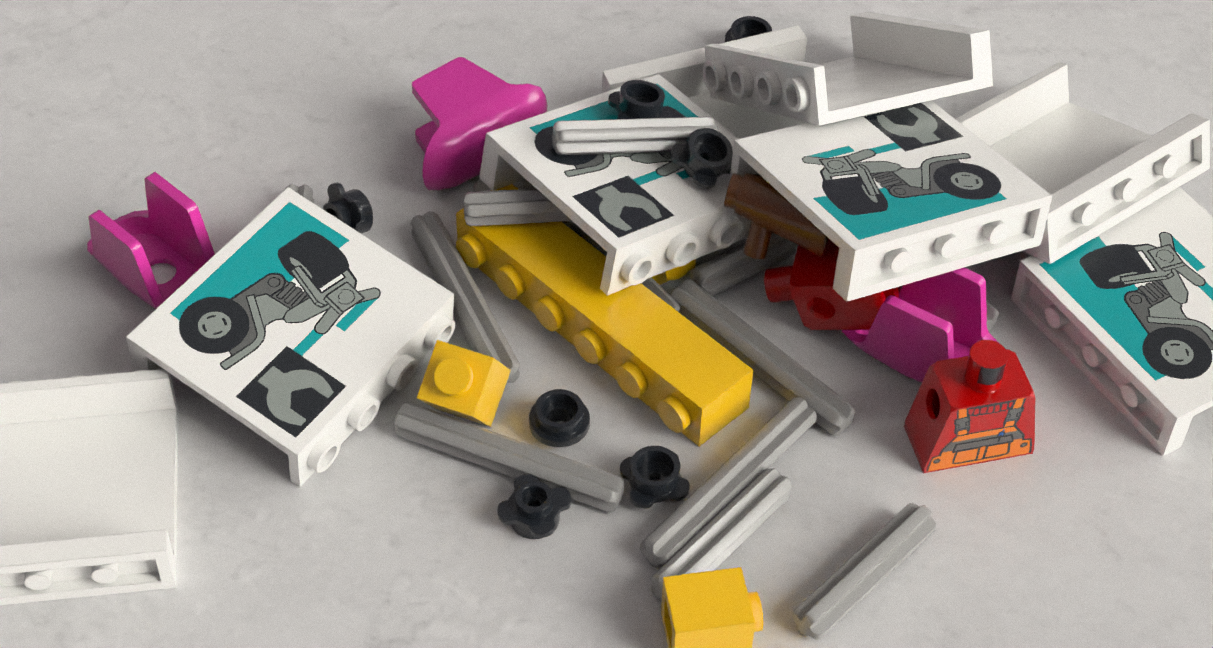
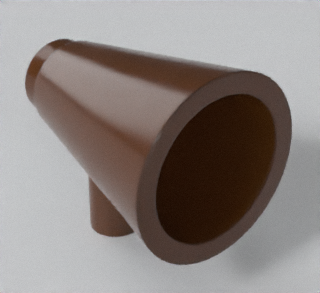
M736 173L732 174L724 200V207L733 209L734 213L751 221L743 251L745 255L754 259L766 258L773 232L822 257L828 237L760 174L745 173L744 176Z

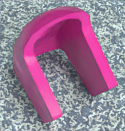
M457 57L412 82V94L432 119V121L415 130L416 142L425 153L422 169L424 185L428 190H443L456 187L479 176L487 132L547 112L546 95L541 87L528 83L509 84L464 57Z
M153 172L144 178L148 210L133 211L115 220H112L99 209L88 216L91 239L87 242V251L131 293L154 309H157L209 261L215 253L196 203L158 173ZM167 263L176 268V274L168 282L157 284L151 266Z
M966 268L903 285L899 298L889 295L882 303L870 330H841L852 343L869 356L921 383L929 366L936 361L969 356L972 345L980 340L998 342L987 329L986 280L980 274Z

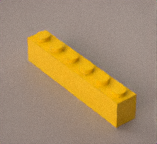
M511 184L497 190H517L518 188ZM464 208L456 213V248L463 261L469 267L478 268L491 278L506 297L518 300L533 312L543 327L552 332L556 331L575 346L585 361L590 364H597L617 381L627 395L632 398H639L659 414L663 423L670 430L676 433L681 432L700 447L749 408L753 369L643 284L632 285L607 296L600 289L606 256L564 223L548 222L469 226L466 225L464 219Z

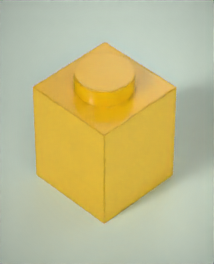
M437 340L416 398L437 410L491 427L511 370L493 357Z
M742 567L663 577L661 617L668 648H752L754 632L763 630V611L758 592L747 591Z

